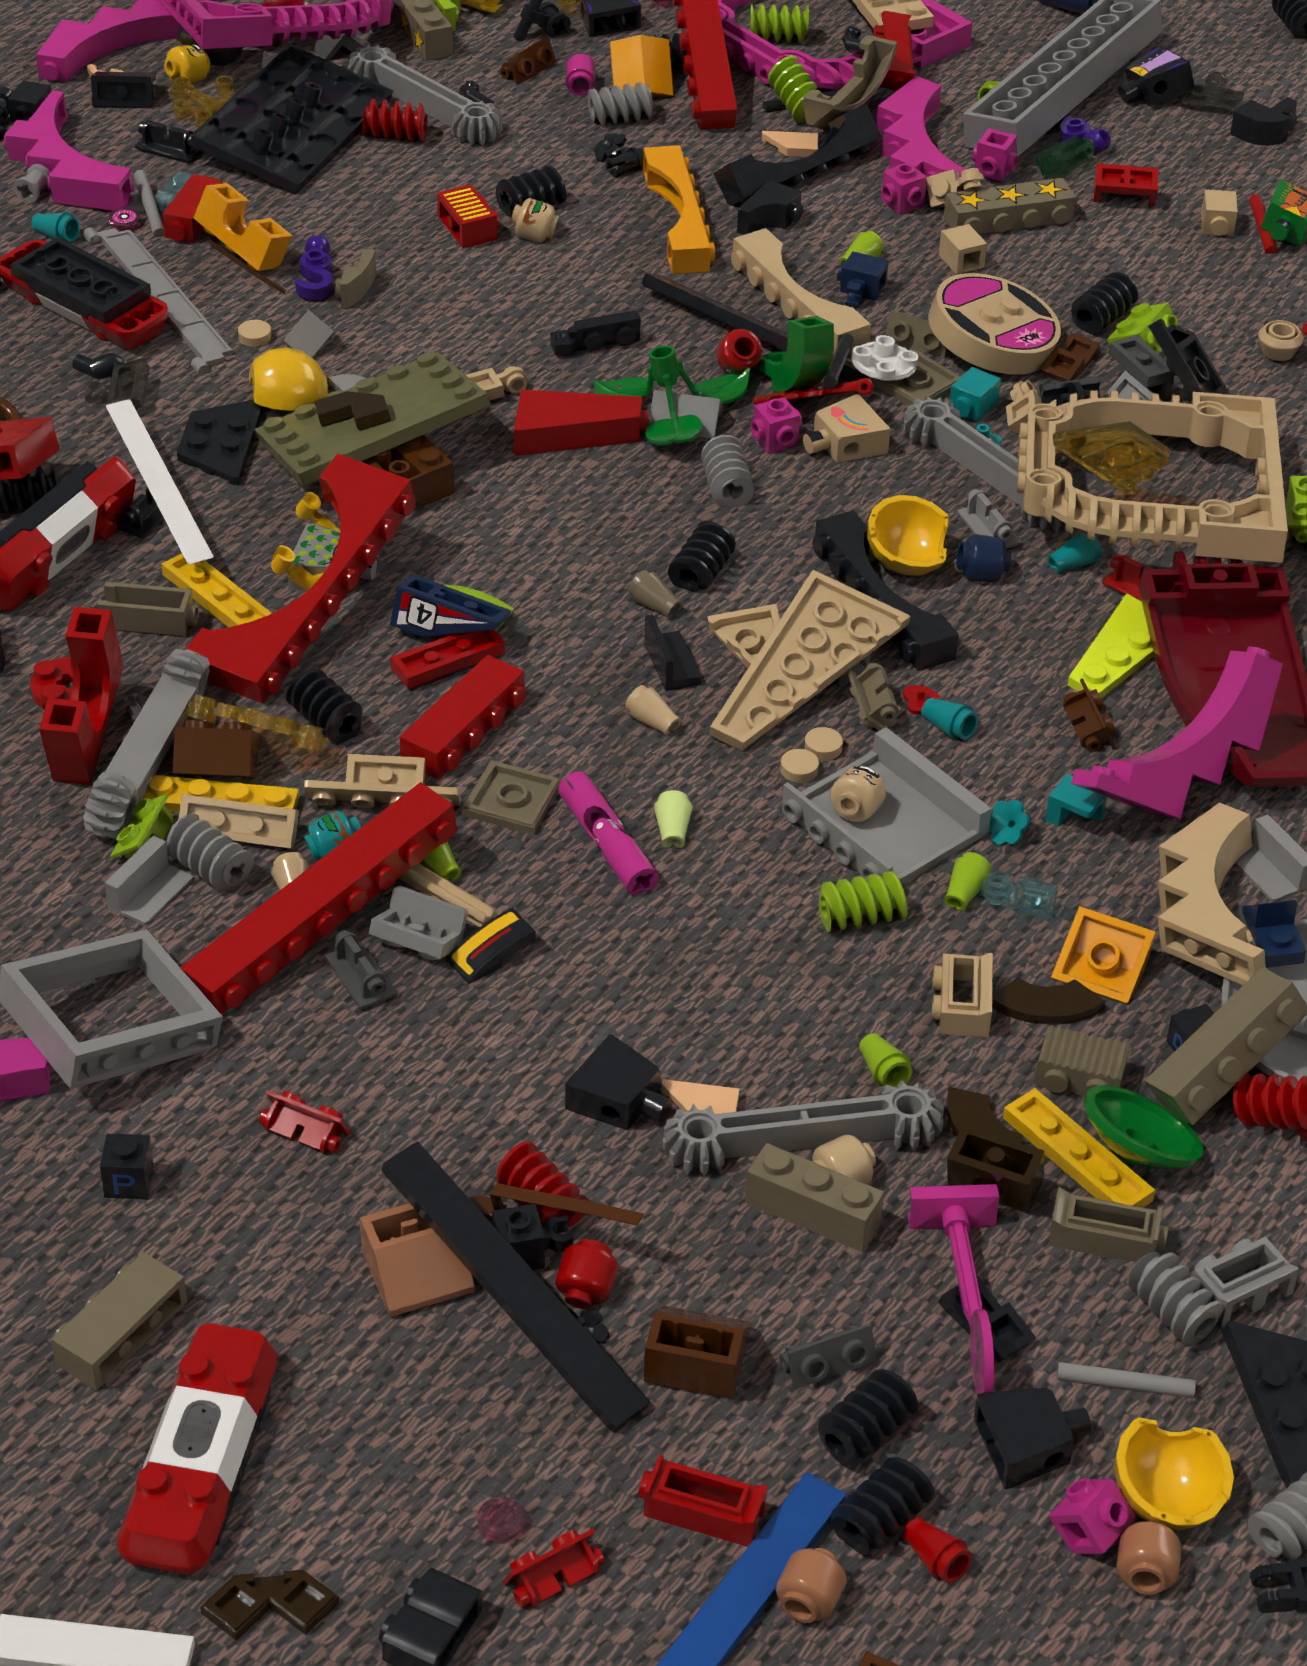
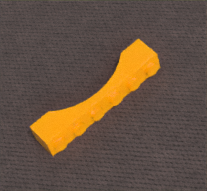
M680 145L645 147L643 173L647 187L667 199L680 215L677 224L668 232L667 258L671 273L710 272V262L715 261V246L713 242H710L709 225H705L703 207L699 208L698 190L694 191V175L689 174L688 157H683Z

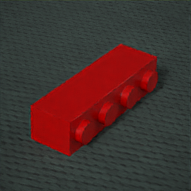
M490 655L484 657L400 736V756L425 758V774L439 779L447 770L453 771L458 766L461 757L469 749L475 750L480 745L483 736L491 728L497 729L503 722L505 715L513 707L519 708L523 704L526 697L524 671Z

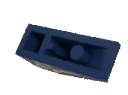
M412 574L397 586L390 625L402 629L407 635L421 637L495 630L510 617L511 610Z

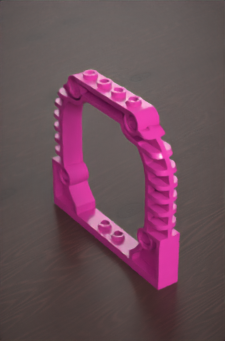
M159 0L202 49L272 46L273 38H278L281 42H288L290 37H295L298 41H305L307 36H312L315 40H322L324 35H329L332 39H339L341 34H345L349 38L355 37L357 30L362 34H366L370 31L371 26L377 29L378 26L390 24L391 11L394 8V0H345L346 2L333 4L263 7L253 3L232 5L211 0Z
M718 0L728 60L740 66L743 71L758 77L764 84H769L768 75L777 62L787 56H796L799 60L798 64L804 66V73L806 72L810 75V81L815 82L817 88L825 92L840 90L854 76V61L856 59L862 60L863 58L862 55L853 54L835 59H815L801 51L781 50L735 22L733 9L753 0ZM921 0L933 14L934 23L933 27L911 30L913 64L922 68L969 47L973 23L934 0Z

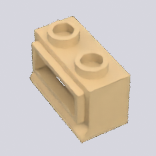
M993 953L982 956L943 954L942 966L934 965L932 990H940V995H933L932 1019L939 1020V1034L989 1037L992 1016ZM953 980L973 981V1003L953 1002Z

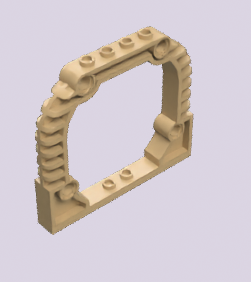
M1095 390L1090 391V397L1087 399L1077 400V393L1071 394L1069 402L1056 406V399L1049 404L1033 405L1029 408L1027 423H1020L1017 493H1023V509L1028 514L1044 517L1050 524L1053 515L1065 523L1066 532L1073 534V527L1086 531V538L1093 541L1096 533L1107 535L1108 543L1116 544L1117 537L1130 538V545L1135 546L1138 545L1139 539H1151L1152 547H1159L1161 540L1173 541V549H1181L1182 542L1195 543V556L1283 563L1288 529L1275 398L1193 392L1191 404L1180 403L1179 395H1172L1171 402L1159 401V394L1155 393L1151 394V400L1148 401L1139 400L1138 392H1131L1130 399L1118 398V391L1111 390L1110 398H1098V391ZM1090 432H1124L1190 438L1194 444L1199 446H1222L1238 453L1244 458L1257 459L1255 478L1258 479L1257 494L1232 503L1209 499L1201 502L1199 506L1123 501L1098 497L1073 487L1071 474L1055 465V454L1062 453L1068 449L1071 437Z

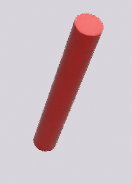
M1254 194L1249 198V202L1265 254H1277L1278 249L1275 240L1268 231L1260 227L1266 211L1261 196Z

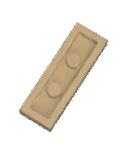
M182 794L178 820L187 814L194 813L199 815V820L208 821L212 827L218 828L223 835H228L233 841L291 849L294 847L299 810Z

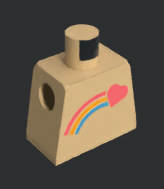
M855 394L817 411L815 414L814 432L803 436V444L809 454L826 450L837 463L888 453L890 427L859 394Z

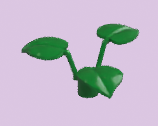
M659 346L649 352L651 366L647 367L648 378L634 377L614 381L595 379L594 381L596 394L642 396V402L644 397L652 394L654 381L658 382L659 386L665 387L671 419L653 422L646 428L645 435L646 439L652 444L669 445L674 442H690L696 439L702 432V423L697 416L685 415L677 418L671 386L677 383V378L680 375L693 395L721 399L723 404L739 400L747 392L750 369L748 367L745 371L709 379L694 386L683 368L682 361H677L675 348L672 346ZM621 385V388L615 389V386Z

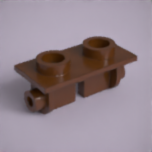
M549 36L508 59L509 62L502 64L500 75L504 79L513 78L515 83L519 85L556 63Z
M1082 678L1080 682L1083 690L1077 693H1068L1064 697L1063 708L1067 712L1078 735L1082 748H1087L1089 752L1098 751L1106 743H1109L1112 749H1116L1111 736L1117 734L1114 724L1108 713L1101 716L1100 711L1104 710L1105 707L1097 689L1089 692Z

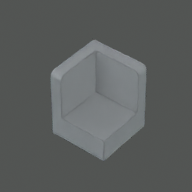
M308 310L283 341L293 349L301 350L313 357L334 331Z

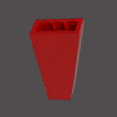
M521 389L514 427V455L638 442L640 440V431H645L648 427V410H642V396Z

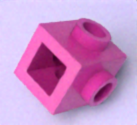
M988 128L973 150L972 161L975 162V168H978L984 177L1003 182L1010 171H1015L1018 164L1019 154L1015 153L1017 135Z
M909 162L883 171L881 200L899 215L923 207L927 188V176Z
M785 397L754 405V420L751 421V432L768 454L798 446L802 418L800 412L794 409Z
M1082 1478L1071 1484L1066 1490L1067 1496L1048 1516L1067 1547L1076 1554L1105 1553L1108 1548L1120 1541L1122 1532L1136 1518L1113 1479L1091 1480L1090 1478Z

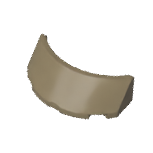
M866 35L860 41V49L865 50L862 60L856 59L853 63L854 76L832 98L816 90H810L803 97L806 123L822 130L831 129L828 123L868 101L876 92L890 68L897 50V42Z

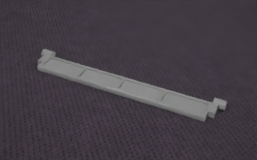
M91 227L84 230L83 236L90 245L102 242L127 273L150 284V295L167 304L169 311L167 321L197 355L191 361V366L198 375L210 372V366L225 362L224 356L233 354V350L131 230L118 232L116 228L96 232Z

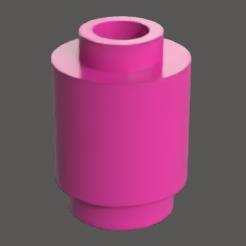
M585 54L573 55L566 63V86L576 96L587 95L589 89H593L595 86V63L591 57Z

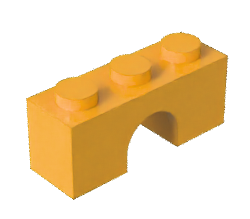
M228 183L206 185L194 215V219L204 226V230L220 239L229 251L237 253L247 262L249 267L256 271L274 269L280 266L293 235L272 218L249 221L247 226L244 214L249 200Z

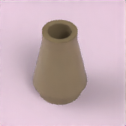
M643 570L633 578L629 585L628 592L632 595L634 602L659 612L668 619L673 616L672 614L679 612L682 607V601L672 593L655 572L649 573L647 570Z

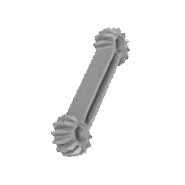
M367 45L366 48L358 47L355 52L350 53V59L348 60L349 71L394 90L393 96L406 103L411 102L412 106L418 108L419 103H423L425 113L451 126L453 136L458 137L460 143L468 140L470 146L475 142H479L483 146L485 140L494 143L495 137H500L502 116L500 109L495 108L493 103L485 104L483 100L473 102L397 61L396 54L391 52L390 48H380V45L375 47Z
M927 396L925 401L915 399L913 405L907 406L903 429L905 436L910 437L911 444L921 441L923 449L928 444H933L1022 507V519L1029 521V527L1039 524L1041 532L1045 531L1047 527H1051L1056 534L1060 527L1065 529V523L1053 515L1050 524L1044 517L1033 516L1024 511L1023 493H1017L1019 459L962 421L960 410L954 408L953 402H942L941 397L933 400Z
M175 649L167 658L166 665L162 668L161 678L106 771L100 774L93 783L83 815L85 830L93 832L94 835L99 837L116 839L118 834L128 826L133 817L131 814L133 808L140 802L149 786L150 780L155 776L174 742L175 727H183L189 714L194 712L196 707L200 705L210 673L208 658L187 649Z
M902 1080L897 1088L886 1085L882 1095L774 1108L714 1114L711 1105L705 1110H698L693 1104L689 1112L677 1109L674 1118L667 1119V1123L664 1126L662 1148L665 1156H669L672 1168L681 1166L684 1163L683 1169L686 1175L692 1172L695 1167L699 1168L704 1177L708 1172L709 1166L721 1172L725 1158L758 1155L766 1143L785 1151L817 1148L838 1137L849 1134L861 1142L894 1139L896 1151L903 1146V1143H909V1147L915 1152L919 1142L930 1147L932 1141H934V1136L939 1137L943 1128L944 1108L942 1101L936 1099L934 1089L922 1090L919 1081L914 1086H907Z

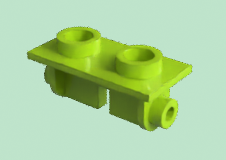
M1290 476L1286 502L1287 528H1292L1293 536L1301 543L1307 542V476Z
M167 793L152 800L149 798L143 799L133 808L131 812L133 815L132 819L116 838L118 843L110 855L112 859L124 855L127 859L131 858L152 836L164 839L173 824L172 811L163 807L169 797Z

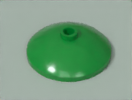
M1108 1085L1092 1087L1084 1098L1083 1105L1090 1124L1102 1141L1122 1161L1131 1165L1138 1164L1152 1169L1180 1170L1192 1167L1200 1160L1203 1154V1145L1197 1134L1181 1118L1157 1102L1133 1091Z

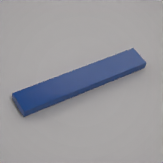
M806 1471L656 1666H722L776 1595L775 1589L778 1579L790 1556L799 1549H808L814 1545L831 1522L832 1511L839 1504L844 1503L846 1493Z

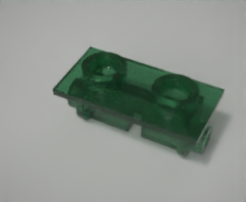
M1074 135L1033 157L1044 179H1055L1089 161L1087 156L1092 154L1095 143L1090 138L1078 139L1077 135Z

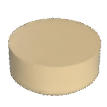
M262 320L245 321L238 327L239 341L250 347L263 346L271 340V326Z
M827 727L814 728L805 736L804 749L814 753L820 761L833 760L842 752L843 739L841 734L834 729Z
M793 749L787 751L781 758V774L789 781L805 783L813 780L818 774L819 760L811 751Z

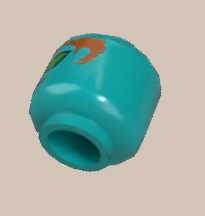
M335 810L309 823V834L305 835L304 839L317 862L358 831L361 826L356 816L348 819L344 812Z

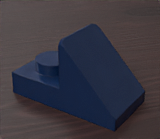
M1296 900L1246 905L1242 908V913L1255 946L1264 949L1266 968L1302 964L1305 961L1306 951L1294 924L1297 909Z

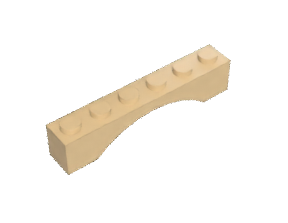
M764 228L733 239V252L731 254L733 267L737 271L741 270L748 276L753 286H758L764 291L770 302H775L780 306L788 319L819 316L834 324L833 354L841 336L845 333L853 336V343L848 355L852 354L855 346H861L870 342L871 324L854 308L822 299L808 292L792 279L782 263L783 243L769 230Z

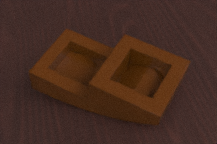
M1070 333L1061 348L1055 346L1041 367L1040 373L1059 381L1077 379L1100 353V343Z

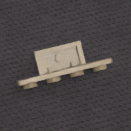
M348 754L346 782L305 780V795L307 799H312L314 804L320 806L335 805L336 800L351 801L353 806L359 808L373 807L374 802L390 803L389 805H391L420 782L424 784L426 761L425 758ZM427 786L453 804V806H461L459 788Z

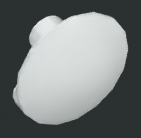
M880 335L876 337L875 342L855 346L852 351L851 360L854 367L861 373L871 378L886 381L901 380L911 376L916 370L919 356L916 352L895 344V340L892 337Z

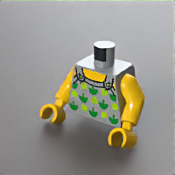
M307 492L296 506L298 518L302 520L311 519L313 523L306 524L294 551L287 546L280 545L274 552V559L271 562V568L276 574L283 575L286 572L288 573L289 590L305 592L309 590L324 574L338 546L340 529L325 513L321 515L317 511L321 506V500L313 492ZM377 561L373 565L368 566L360 578L373 580L376 574Z

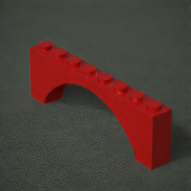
M336 454L319 476L324 502L332 504L340 519V537L331 563L324 574L309 590L284 608L268 616L233 627L215 630L201 628L186 649L200 653L201 656L208 658L210 673L207 681L209 683L262 704L272 694L278 692L283 679L292 668L299 664L304 651L311 642L317 640L322 627L331 616L338 612L343 599L349 591H353L356 588L361 575L368 566L374 564L379 551L387 541L392 540L397 527L403 519L413 512L416 500L413 495L410 479L344 455Z

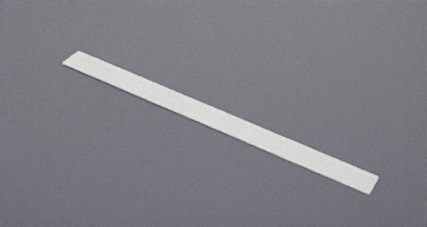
M128 399L106 405L187 563L192 564L213 558V554L131 400Z

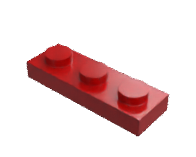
M495 630L452 634L390 657V668L406 688L411 689L478 664L487 655L496 657L504 654L505 641Z

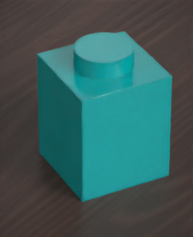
M971 367L951 386L950 402H953L954 408L960 410V417H966L978 422L996 406L999 400L1001 378Z

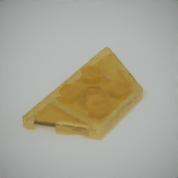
M1130 421L1061 431L1053 434L1054 447L1125 495L1137 493L1136 484L1141 480L1148 482L1157 470L1162 469L1170 461L1169 448Z

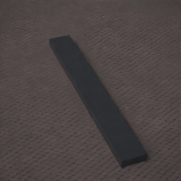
M645 273L641 283L643 286L735 329L749 330L759 340L787 352V332L667 277ZM848 360L845 361L840 374L841 378L850 382L869 377L861 373Z
M418 1141L383 1163L382 1172L609 1430L614 1433L648 1408L650 1403L648 1399Z

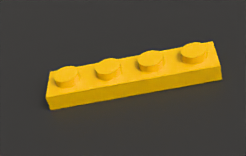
M181 553L162 563L163 576L178 588L192 589L193 600L227 627L248 623L272 614L205 560L188 564Z
M155 775L150 780L149 786L140 801L146 798L152 800L167 793L169 797L163 807L170 809L172 812H179L182 794L296 810L299 800V789Z
M1036 1088L1004 1107L1003 1119L1020 1134L1024 1135L1036 1148L1044 1150L1045 1155L1094 1198L1142 1208L1153 1202L1155 1195L1153 1187Z

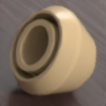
M1283 320L1267 323L1259 330L1258 334L1263 354L1267 358L1276 361L1291 359L1302 345L1304 339L1302 332L1295 324Z

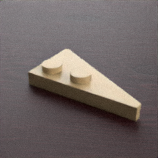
M777 604L708 616L710 630L747 669L780 621Z

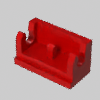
M1097 163L1093 184V202H1099L1101 193H1114L1126 196H1149L1148 206H1155L1158 193L1159 168Z

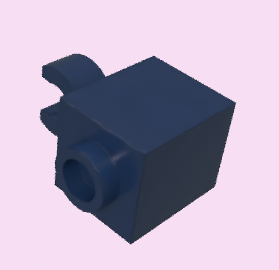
M852 251L845 263L841 262L837 273V281L841 282L840 292L849 294L845 305L859 307L862 297L877 301L887 284L889 260Z

